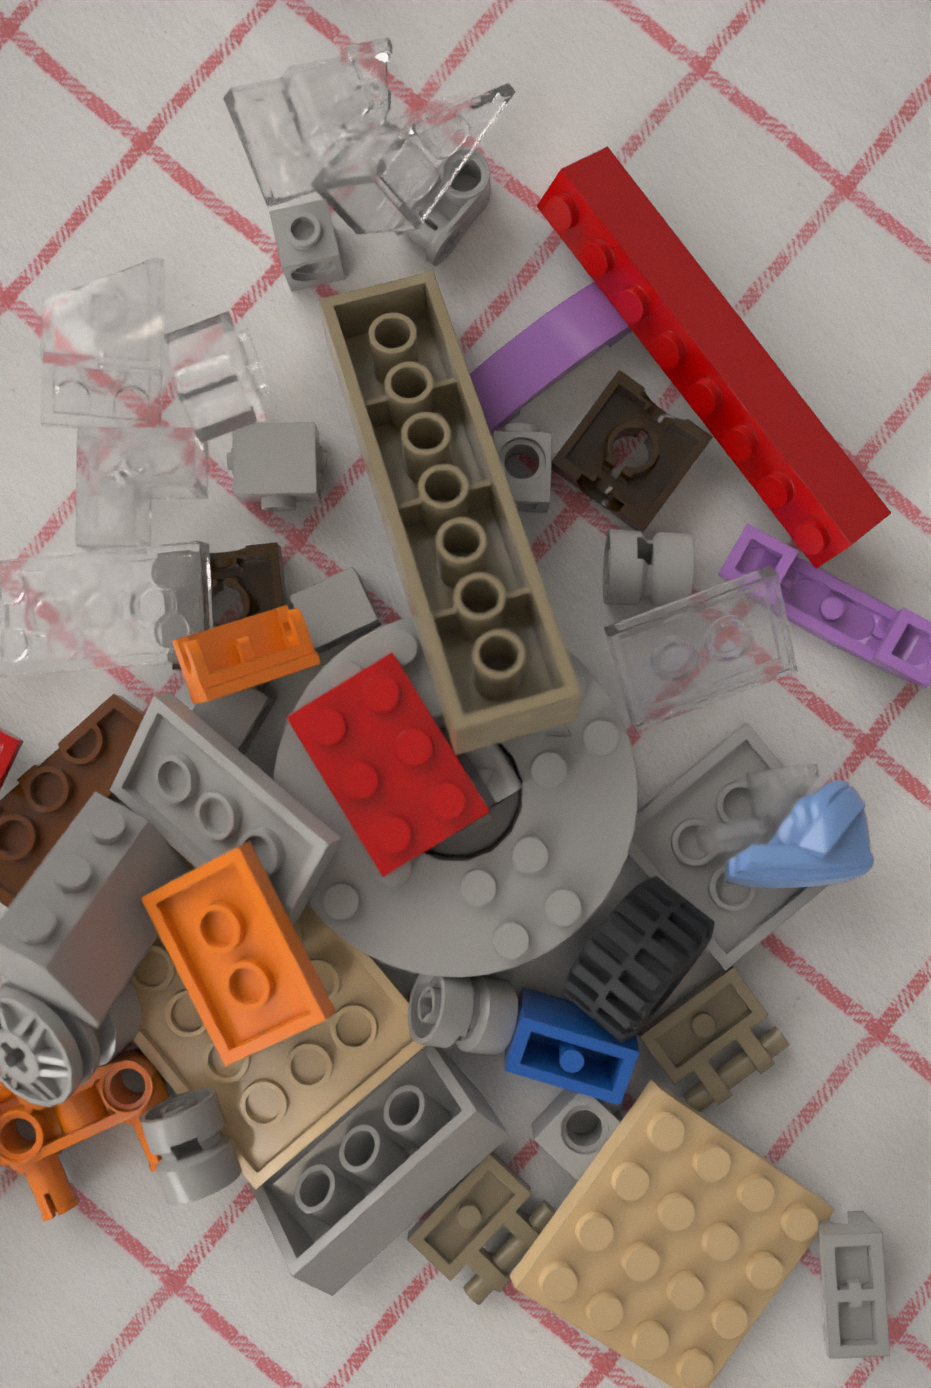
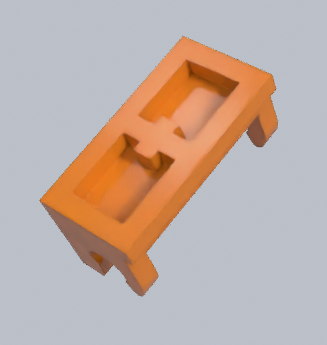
M287 605L172 641L193 704L208 702L321 664L318 653H315L302 613L299 608L289 610Z

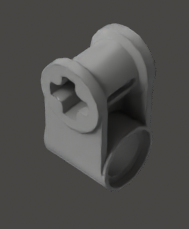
M461 146L450 150L443 156L442 160L422 184L404 199L391 220L390 229L398 236L402 234L407 235L427 252L426 260L434 266L442 263L451 254L463 234L485 210L490 201V169L486 158L481 152L472 147ZM463 175L472 176L479 182L473 190L467 192L457 191L451 187L452 181Z

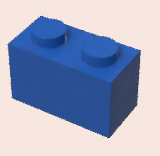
M522 987L518 997L516 1029L510 1044L505 1049V1071L620 1105L640 1051L636 1035L620 1042L572 1001Z

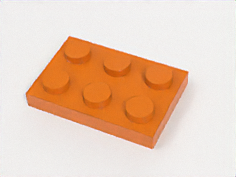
M250 841L141 897L225 1066L323 1022L336 1012Z

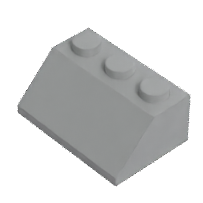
M95 792L0 918V976L98 1028L159 935L141 897L191 871L148 819Z

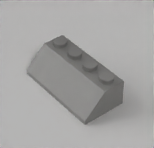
M426 1045L256 1190L250 1183L249 1185L292 1277L333 1296L510 1135L481 1092L440 1047Z

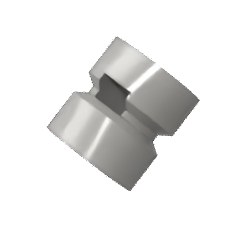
M613 529L607 531L603 562L604 604L638 605L643 597H648L653 606L687 608L692 591L694 572V544L691 533L657 532L652 540H646L642 531Z
M420 974L413 986L408 1006L410 1035L416 1043L452 1049L456 1043L460 1050L489 1056H497L504 1052L511 1042L518 1018V998L515 988L510 981L483 975L437 977Z
M201 1088L181 1093L151 1107L139 1118L151 1154L162 1156V1159L155 1168L167 1203L174 1205L184 1204L205 1198L227 1187L240 1176L242 1170L230 1136L220 1135V1131L226 1124L214 1088Z

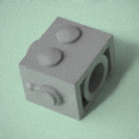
M315 422L232 424L233 448H231V452L227 453L228 470H232L234 483L232 484V490L241 503L261 502V510L283 512L296 510V501H321V490L324 489L321 472H323V468H327V451H323L322 446H320L319 431Z

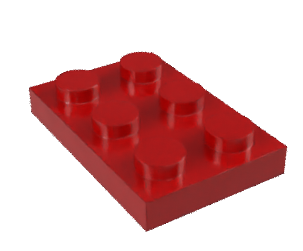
M393 652L286 716L382 877L390 874L490 812Z

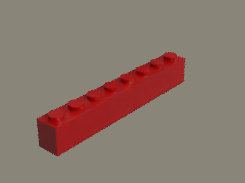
M607 146L560 169L537 204V208L815 569L853 545L889 516L891 511Z

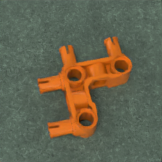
M137 1048L119 1053L107 1064L98 1066L92 1077L85 1084L79 1085L65 1102L51 1107L29 1103L11 1092L0 1081V1167L6 1168L11 1166V1169L16 1170L17 1174H25L41 1211L43 1221L53 1219L56 1216V1212L59 1215L64 1214L80 1202L74 1194L58 1155L62 1153L63 1149L117 1124L125 1122V1125H133L148 1159L151 1172L156 1171L155 1167L162 1159V1156L151 1154L139 1118L151 1107L168 1099L170 1095L165 1085V1079L143 1052ZM123 1069H134L142 1075L145 1081L144 1092H132L125 1086L122 1079ZM17 1118L25 1119L33 1125L36 1132L35 1141L26 1140L20 1135L16 1125Z

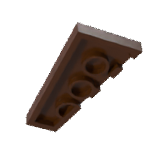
M116 694L111 695L58 743L59 748L40 765H33L17 779L19 784L0 800V902L7 908L95 792L114 802L117 800L118 797L110 791V788L145 715L142 710L124 697Z

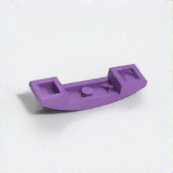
M595 282L581 289L540 317L470 373L491 436L494 434V431L500 430L519 416L521 408L606 345L609 348L632 332L631 328Z
M747 523L718 576L767 609L846 653L923 688H927L930 685V621L904 607L898 611L822 569H815L812 564L796 556L799 552L798 550Z

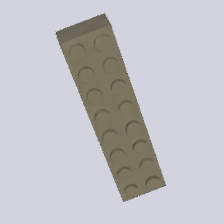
M434 271L319 299L327 345L455 755L576 721L582 693Z

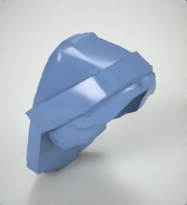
M836 780L823 785L817 792L804 796L795 803L791 813L781 822L776 834L769 841L768 845L752 844L747 849L739 852L735 857L730 858L725 866V882L747 887L793 888L843 883L861 877L874 864L868 822L865 814L866 805L855 788L849 786V782Z

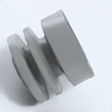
M9 980L2 984L0 988V1081L11 1092L32 1104L51 1107L65 1102L79 1085L85 1084L92 1077L98 1066L107 1064L135 1038L141 1029L142 1010L136 990L131 982L128 981L98 1028Z

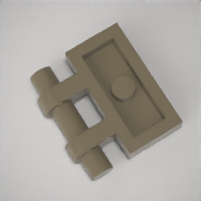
M733 966L726 971L721 969L637 1033L674 1085L694 1071L700 1082L682 1096L689 1106L698 1112H701L714 1101L718 1105L733 1096L729 1091L756 1070L760 1074L768 1070L775 1064L772 1058L790 1045L776 1026L758 1039L750 1030L769 1014ZM736 1040L742 1051L714 1070L708 1060Z
M493 1151L428 1210L408 1232L407 1240L449 1281L467 1264L476 1274L463 1288L468 1297L474 1303L480 1305L493 1290L500 1292L511 1281V1271L527 1253L556 1210L544 1200L530 1216L523 1213L519 1207L532 1195L531 1187ZM504 1225L512 1235L494 1254L488 1252L483 1246Z

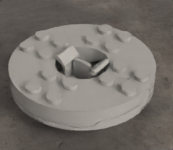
M413 617L404 618L382 626L359 638L338 653L307 686L292 711L293 713L393 652L454 752ZM567 650L582 693L577 720L456 755L490 812L385 877H382L290 723L287 722L277 752L273 780L342 838L341 843L308 900L312 909L334 932L368 956L396 968L437 977H470L508 970L536 959L573 935L594 914L616 882L627 858L636 822L638 784L634 755L621 716L603 686L577 657Z

